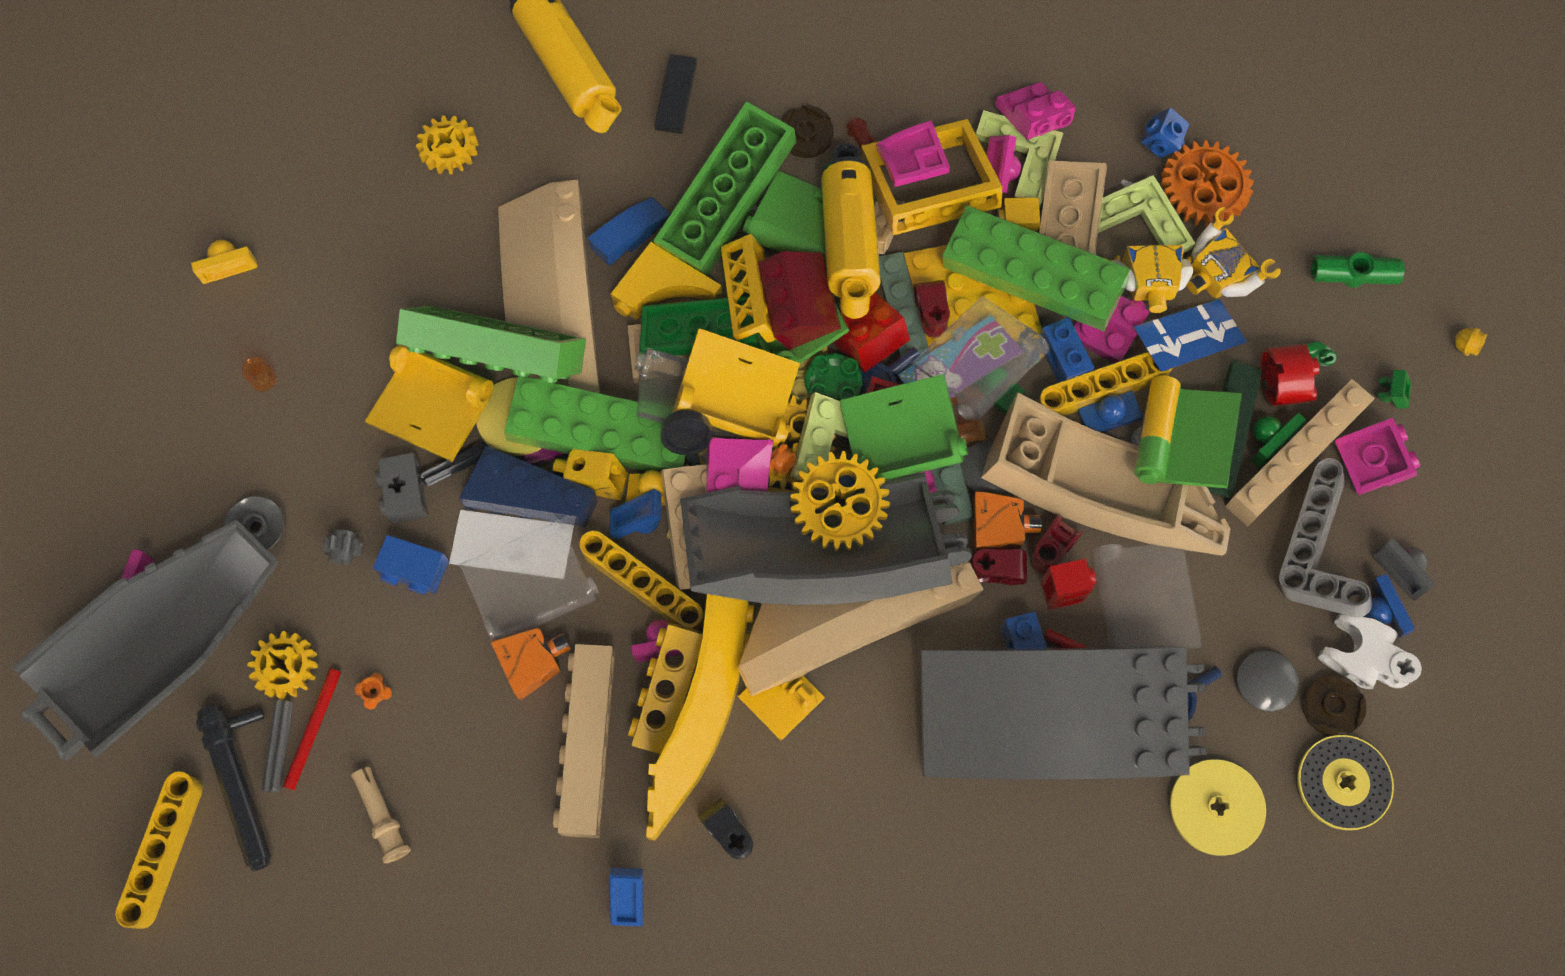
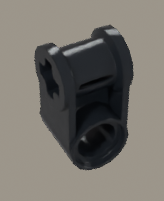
M723 797L698 816L714 839H717L729 856L740 860L751 854L753 840ZM736 836L738 839L746 838L742 842L744 848L740 851L738 848L730 849L734 845L732 839Z

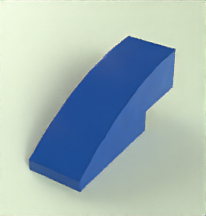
M653 197L644 200L620 213L589 236L590 248L607 265L611 266L625 252L629 251L632 253L665 224L671 214Z

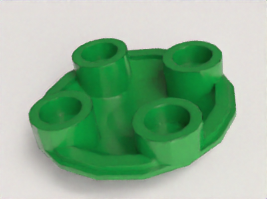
M837 353L816 356L807 368L804 378L805 388L810 397L813 393L817 392L838 401L860 395L863 385L862 374L857 361Z

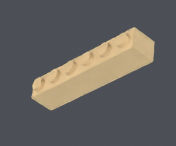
M1351 379L1225 507L1248 527L1375 398Z
M575 644V652L569 654L568 671L573 673L572 683H567L565 701L570 702L569 714H564L562 731L567 733L566 745H561L559 763L564 764L563 777H558L556 794L561 796L560 809L555 808L553 827L558 828V834L561 836L600 837L615 651L612 646Z

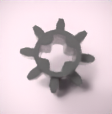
M333 530L330 538L324 537L322 551L325 552V555H329V562L349 565L354 557H360L362 543L359 542V539H355L356 533L348 530Z

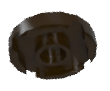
M804 105L802 108L789 110L782 117L781 121L795 130L796 143L790 151V154L793 156L814 158L823 154L831 146L834 128L831 118L822 109L811 105Z
M1328 674L1315 679L1306 687L1302 696V711L1307 722L1316 731L1326 736L1346 735L1352 733L1363 723L1367 713L1366 699L1352 680L1342 675Z

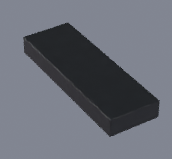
M670 54L655 121V130L678 134L683 133L697 68V58Z

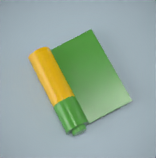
M1165 375L1154 377L1150 384L1134 471L1135 476L1146 484L1169 483L1228 488L1242 393L1181 389L1180 382L1173 377Z

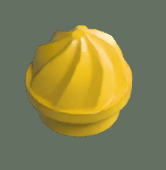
M1477 327L1465 328L1455 336L1456 347L1464 355L1473 354L1477 356L1485 343L1487 334L1480 332V329Z

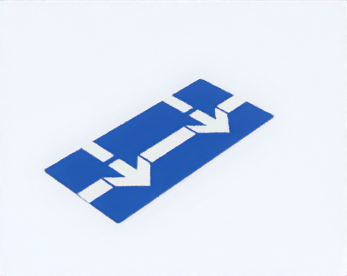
M1220 299L1134 327L1160 371L1247 342Z

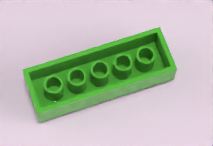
M746 101L653 240L655 245L708 277L722 255L721 246L731 242L795 145L796 136L794 128Z
M968 205L942 255L944 268L1103 332H1105L1126 287L1130 268Z
M428 305L400 309L396 344L407 346V351L425 353V350L431 351L436 358L450 359L451 356L458 357L459 362L463 364L476 365L477 362L485 363L486 368L490 370L502 371L504 368L513 370L512 374L528 377L530 374L540 375L539 380L555 383L558 379H570V376L582 373L586 338Z
M518 376L504 431L507 441L569 454L573 449L612 453L623 467L641 471L655 470L661 472L663 469L683 467L685 455L672 453L661 442V424L664 418L673 413V410Z

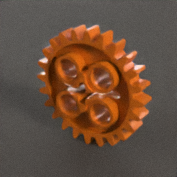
M1204 140L1202 147H1199L1198 143L1193 141L1190 149L1184 144L1180 152L1175 151L1171 159L1168 158L1164 166L1165 168L1161 173L1163 179L1160 186L1165 188L1164 193L1167 198L1170 197L1169 201L1172 206L1177 207L1176 213L1180 214L1183 212L1185 214L1184 222L1192 217L1194 218L1195 226L1199 224L1200 220H1204L1207 227L1212 220L1216 221L1215 213L1221 207H1225V210L1220 214L1221 221L1224 219L1227 221L1232 214L1237 217L1240 216L1243 208L1245 209L1250 201L1249 199L1253 193V190L1250 188L1254 180L1248 179L1252 170H1243L1247 161L1242 160L1238 162L1236 160L1239 152L1230 155L1228 153L1230 146L1227 145L1221 150L1219 149V142L1216 141L1213 147H1209L1208 141ZM1183 176L1190 178L1192 181L1184 179ZM1222 186L1229 188L1230 191L1225 190ZM1198 198L1204 199L1207 203L1201 202Z

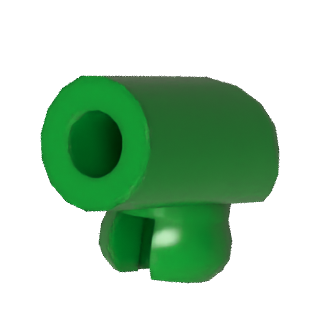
M1318 341L1306 344L1311 358L1316 357L1320 365L1331 366L1336 362L1337 355L1328 346Z

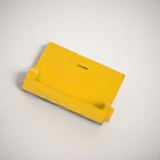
M699 328L673 412L680 410L700 412L709 419L713 427L752 440H773V447H777L779 443L786 441L789 433V426H786V419L783 417L800 363Z
M398 345L392 349L389 355L390 367L395 373L365 422L453 462L490 401L494 390L493 382L426 352L407 351V346Z

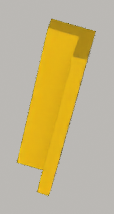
M749 234L721 246L733 336L738 341L759 332L765 341L769 343L777 339L773 336L758 262L765 260V253L754 236ZM743 248V252L738 260H732L730 253ZM740 270L746 271V275L740 283L734 281ZM743 292L749 293L750 297L743 306L739 305L737 301ZM747 314L753 316L754 323L741 328V323Z

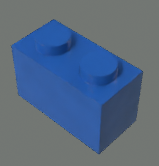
M387 535L373 569L380 575V580L387 584L397 586L398 582L409 585L408 589L417 594L425 595L426 591L436 594L449 560L441 552Z

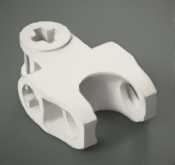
M1340 613L1337 615L1334 623L1352 637L1354 641L1353 652L1345 653L1332 647H1325L1318 655V659L1335 673L1352 680L1357 686L1364 689H1373L1377 680L1395 689L1403 688L1418 679L1422 670L1421 663L1416 656L1393 645L1397 637V632L1394 629L1372 618L1352 617Z

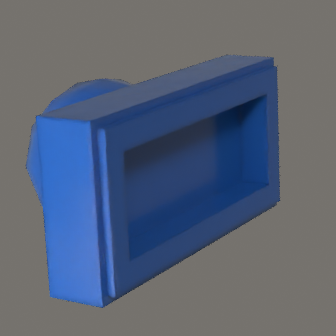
M1133 391L1118 396L1108 395L1100 402L1077 410L1081 424L1100 433L1140 421L1144 417Z
M653 489L611 509L610 536L619 539L635 531L640 534L653 533L658 528L661 520V493Z
M1384 574L1375 578L1372 585L1378 597L1371 598L1372 608L1364 617L1375 619L1385 625L1392 623L1399 638L1414 631L1415 627L1389 576Z
M611 868L609 874L610 924L643 927L645 888L643 869Z

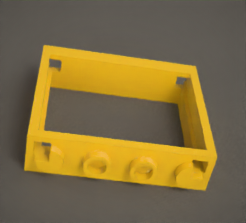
M968 119L934 128L943 149L964 144L983 183L905 204H896L880 168L881 165H885L876 150V144L881 141L861 146L862 160L866 161L871 167L873 192L893 235L959 219L967 205L983 212L1001 208L1003 187Z

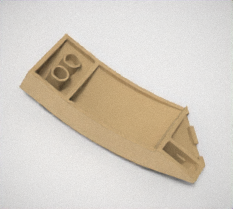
M578 180L552 182L498 207L506 322L586 338L582 373L572 375L570 379H558L555 384L600 393L586 253L583 202ZM530 374L528 377L539 380L540 375Z
M1020 393L1015 395L988 453L981 478L1056 515L1060 514L1069 520L1117 536L1153 545L1221 556L1226 554L1230 527L1225 518L1220 520L1212 506L1216 502L1207 487L1169 483H1143L1134 474L1139 449L1138 445L1119 440L1081 425Z
M967 561L959 565L950 566L953 584L890 598L823 605L761 603L762 605L749 635L745 652L738 665V670L750 696L801 677L828 662L890 634L970 603L984 590L971 564Z

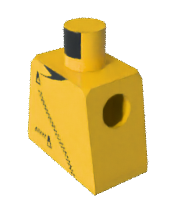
M573 449L569 453L568 460L557 458L553 465V474L594 490L596 496L621 501L628 472L614 454Z

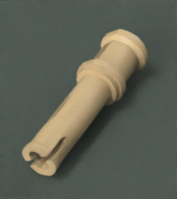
M365 767L363 770L355 771L351 777L374 826L372 837L379 842L384 854L382 860L384 863H390L404 857L411 849L408 845L404 844L398 830L400 827L399 822L390 816L371 768Z

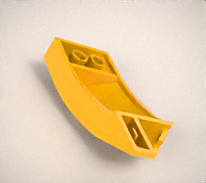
M707 594L703 637L696 670L685 704L656 764H649L648 774L653 778V785L648 788L647 811H649L646 834L648 840L655 841L699 783L719 744L739 685L741 674L738 670V665L745 652L749 634H746L747 623H753L754 605H749V601Z

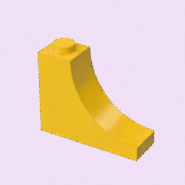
M650 242L612 291L611 297L613 307L619 314L624 317L629 315L637 320L642 315V306L655 305L664 300L678 297H692L702 300L721 299L722 287L716 281Z

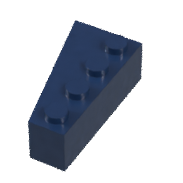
M488 446L483 450L459 497L464 507L470 510H487L496 514L503 515V513L528 519H545L548 522L586 527L598 503L594 490Z

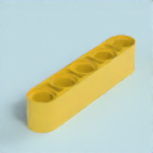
M1146 352L1048 386L1042 391L1037 403L1062 416L1076 413L1079 408L1100 402L1108 395L1118 396L1129 391L1136 392L1150 387L1151 380L1154 377L1168 376L1172 368L1160 371V369L1153 365L1155 361L1150 353ZM1126 372L1135 373L1138 379L1128 377ZM1099 381L1108 382L1111 388L1102 387ZM1072 391H1081L1085 397L1078 398L1074 396ZM1045 400H1054L1058 406L1050 407L1045 403Z
M589 531L581 537L579 546L588 563L667 621L698 631L703 628L705 618L702 607L689 596L602 533ZM592 543L602 544L601 550L596 553L587 551ZM616 560H624L626 562L625 567L619 571L611 569L612 563ZM640 577L650 579L649 584L644 588H638L634 585L635 581ZM670 594L674 597V601L668 606H662L658 603L662 595ZM687 612H695L699 615L697 621L692 624L683 622L682 618Z
M177 771L170 774L165 780L116 908V920L121 926L144 929L153 924L202 795L203 785L199 778ZM187 780L188 789L183 795H180L178 791L179 786ZM175 811L177 814L176 821L171 826H168L167 818L170 813ZM163 842L165 845L164 853L157 858L155 854L156 848ZM152 874L153 883L148 889H145L144 879L147 875ZM139 905L141 915L134 922L131 916L132 911Z

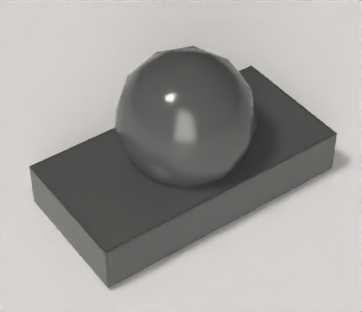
M1392 538L1372 554L1373 558L1414 601L1436 585L1425 572L1429 565L1428 557L1419 548L1409 547L1403 549Z

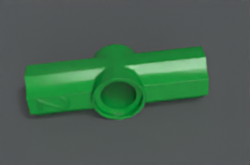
M1363 252L1355 253L1351 257L1315 255L1312 259L1310 273L1313 282H1338L1352 288L1359 287L1363 283L1400 285L1403 281L1405 265L1401 258H1377Z

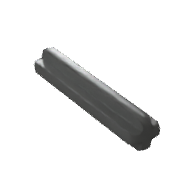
M279 699L274 701L262 782V790L265 792L276 793L281 790L293 706L289 700Z

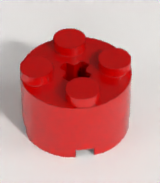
M1306 344L1266 348L1267 351L1262 352L1260 378L1261 381L1266 380L1268 390H1263V394L1270 406L1316 401L1317 390L1314 384V375L1319 374V363L1316 357L1311 358Z

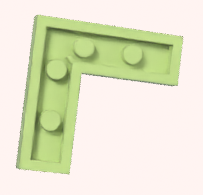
M983 110L976 131L978 140L989 143L990 136L1011 135L1016 137L1014 150L1028 155L1014 198L1039 197L1040 209L1045 194L1049 161H1055L1063 133L1053 130L1042 136L1026 140L1005 116Z
M1154 175L1103 197L1098 233L1141 214L1159 245H1183V253L1194 248V240Z
M817 392L811 395L791 478L801 481L798 477L799 471L808 474L807 463L810 462L816 467L818 465L817 456L819 455L825 462L828 461L834 433L848 438L840 401Z

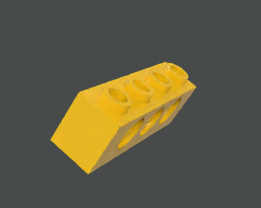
M671 622L668 623L667 629L660 628L656 641V646L661 647L658 659L651 658L646 676L652 677L649 689L642 687L637 706L643 707L639 719L633 717L628 736L634 737L631 746L658 754L662 753L682 711L699 656L703 632ZM673 649L679 650L684 656L682 663L676 666L670 665L665 658L667 652ZM669 680L673 683L675 689L669 695H662L656 688L658 682ZM653 710L661 711L665 715V721L660 725L651 724L647 718L649 712Z

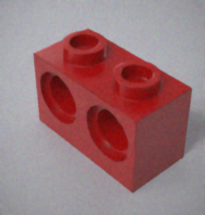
M1086 558L1050 566L1041 580L1048 610L1084 603L1094 589V585H1096L1094 569L1088 567Z

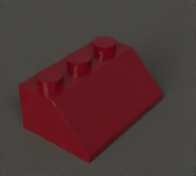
M783 251L758 262L773 336L788 350L841 329L834 295L828 286L827 266L822 252Z

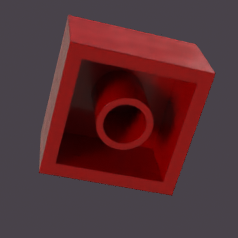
M873 293L870 296L869 310L863 317L849 318L841 312L850 331L832 342V344L848 358L855 359L859 368L865 373L910 341L904 317L878 294Z

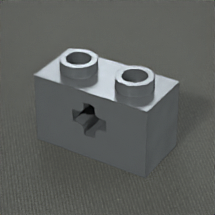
M408 453L378 459L379 470L375 471V478L378 487L382 488L383 498H379L382 515H386L392 524L428 517L423 480L420 476V462L415 454Z

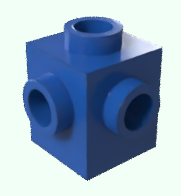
M1169 107L1151 117L1145 126L1146 131L1141 143L1161 159L1182 148L1185 142L1183 139L1190 124Z

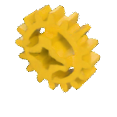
M442 115L441 122H437L433 118L431 119V127L423 125L422 128L425 134L417 135L420 143L416 144V148L422 163H426L429 170L436 167L438 174H442L444 169H448L449 174L452 175L454 168H458L462 172L464 171L462 164L467 163L471 165L473 163L470 156H477L476 146L479 144L473 127H468L465 119L459 123L457 116H453L451 121H447L446 116ZM463 138H465V145H464V147H462V145L464 144V142H463V140H462Z
M286 631L281 632L280 638L271 633L269 634L270 642L265 643L260 640L258 643L261 650L251 651V654L256 659L247 664L248 667L255 670V672L249 675V678L253 681H258L254 687L259 691L265 690L264 694L272 698L276 693L279 699H285L286 692L293 697H297V688L300 687L307 690L308 687L305 681L307 679L315 680L316 678L310 671L319 666L316 662L311 661L312 658L317 656V653L313 649H309L311 643L306 639L301 641V636L297 633H294L291 638ZM288 646L285 650H277L280 647ZM277 658L284 661L286 668L289 670V673L285 670H282V667L280 665L281 663L277 660ZM282 680H289V681H290V682H288V683H286V684L277 685V684H279Z

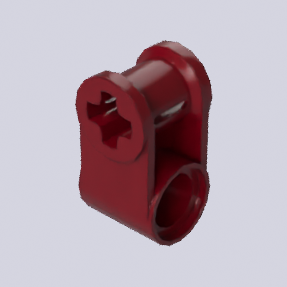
M944 280L914 284V299L923 332L931 338L942 337L948 330V320L950 318Z
M1060 514L1045 531L1030 556L1031 567L1039 573H1046L1050 566L1057 565L1084 533L1081 530L1076 531L1065 523ZM1039 552H1048L1051 555L1052 560H1043L1040 557Z
M980 549L974 554L970 562L980 583H996L1011 586L1027 583V552L1025 550ZM980 562H984V566H985L986 568H988V569H987V570H983V566L980 565L979 563H980Z

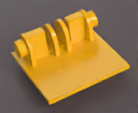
M804 676L750 696L746 688L738 696L780 741L825 699Z

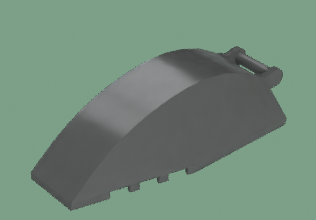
M237 520L202 537L201 542L186 550L178 549L173 552L174 556L157 565L151 563L145 566V571L128 580L124 577L116 581L12 667L40 696L23 710L21 717L26 723L32 722L58 750L56 755L62 761L72 758L84 746L87 747L95 758L98 757L203 666L260 593L279 562ZM48 708H51L75 734L70 740L67 741L43 715Z

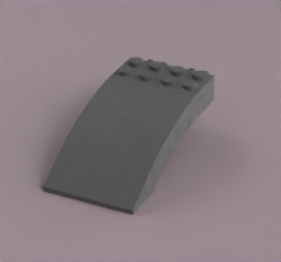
M925 473L885 481L880 489H889V495L882 498V500L889 501L890 506L881 510L888 514L887 519H877L882 525L881 531L871 529L874 535L873 540L863 536L862 547L857 545L855 541H852L850 551L846 549L844 543H840L838 551H835L834 545L831 542L823 549L822 539L819 538L816 542L811 543L812 532L805 535L801 534L805 524L795 525L794 520L800 513H791V507L798 503L790 500L791 494L799 492L741 490L740 486L680 499L690 588L693 592L768 604L823 605L863 602L953 584L950 566L969 561L972 558L970 548L966 547V544H968L966 534L961 532L941 534L938 523L955 519L959 515V509L953 503L955 502V496L951 490L929 492ZM859 489L847 498L857 494H862L865 492V490ZM813 491L811 496L816 500H824L827 498L828 493L826 491ZM835 496V501L832 505L839 503L843 507L847 498L840 499L839 496ZM857 502L852 506L853 511L860 515L866 514L869 511L868 506L863 502ZM830 506L820 509L818 508L815 510V513H822L825 509H827ZM829 515L824 519L825 524L831 528L838 527L841 524L840 518L836 515Z
M1159 645L920 650L922 774L924 777L1110 779L1190 775L1189 756L1207 754L1206 747L1202 745L1189 746V736L1206 735V727L1188 726V692L1205 691V684L1200 682L1187 683V672L1200 673L1204 671V664H1187L1186 647Z

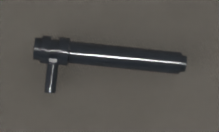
M212 705L197 712L198 719L196 720L198 731L203 732L204 736L201 740L204 749L209 751L246 867H250L251 871H258L270 865L269 859L271 854L234 745L236 737L233 730L262 720L264 716L259 707L229 718L227 711H224L221 705Z

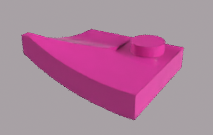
M932 121L904 129L876 144L877 153L884 162L894 187L949 173L950 166Z
M712 438L707 447L705 493L740 486L741 490L767 492L773 440Z

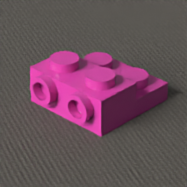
M1042 82L998 96L995 103L999 111L1026 140L1068 126L1073 120L1076 106L1060 90L1051 92Z
M1121 296L1105 332L1078 321L1074 328L1085 348L1115 364L1122 361L1137 335L1134 327L1143 324L1150 311L1145 309L1146 305L1143 301H1136L1133 298L1128 300Z
M1393 417L1334 440L1358 496L1417 476L1416 468L1420 467L1418 458L1414 450L1408 452L1404 441L1408 440L1406 431L1402 424L1396 425Z

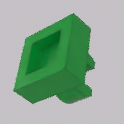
M1393 370V379L1383 377L1379 380L1382 387H1391V389L1386 393H1378V397L1382 402L1393 401L1397 409L1409 408L1412 381L1406 370Z

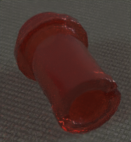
M855 118L848 123L847 134L850 137L853 136L860 148L862 145L877 142L867 129V122L861 120V118Z

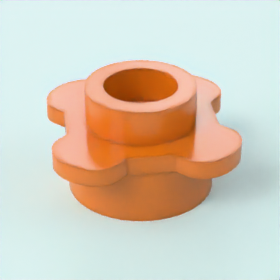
M786 444L780 445L779 448H776L771 453L769 470H773V473L776 475L779 473L782 475L787 474L796 460V455L792 453L790 448L787 449Z
M379 673L371 674L370 677L364 679L355 687V693L364 700V707L369 710L375 709L380 701L383 699L387 700L392 695L391 688L385 686L383 676ZM372 689H376L375 694H371Z

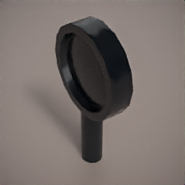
M680 410L671 413L664 418L661 424V442L672 453L686 455L689 466L701 465L698 453L706 449L710 441H712V424L705 415L693 410Z

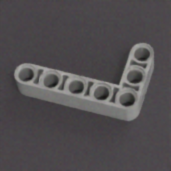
M1326 458L1318 462L1314 469L1279 574V582L1282 593L1288 600L1352 617H1362L1368 614L1372 608L1369 587L1359 580L1317 570L1345 483L1342 464L1336 459ZM1326 474L1337 475L1333 479L1323 478V476H1325ZM1318 500L1328 501V503L1323 506H1317L1314 504ZM1310 526H1317L1320 528L1318 531L1313 533L1305 531ZM1303 552L1311 554L1305 560L1296 558L1298 554ZM1294 579L1302 581L1297 587L1287 585L1289 581ZM1323 587L1333 589L1328 595L1318 593V590ZM1354 595H1361L1365 598L1359 603L1349 601V598Z

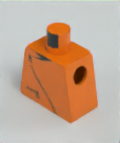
M975 492L972 499L974 515L972 520L973 555L980 549H1018L1022 547L1025 541V533H1041V515H1024V501L1022 499Z
M540 628L491 642L513 692L519 700L525 698L559 674L561 670L555 657L571 650L563 633L547 641Z

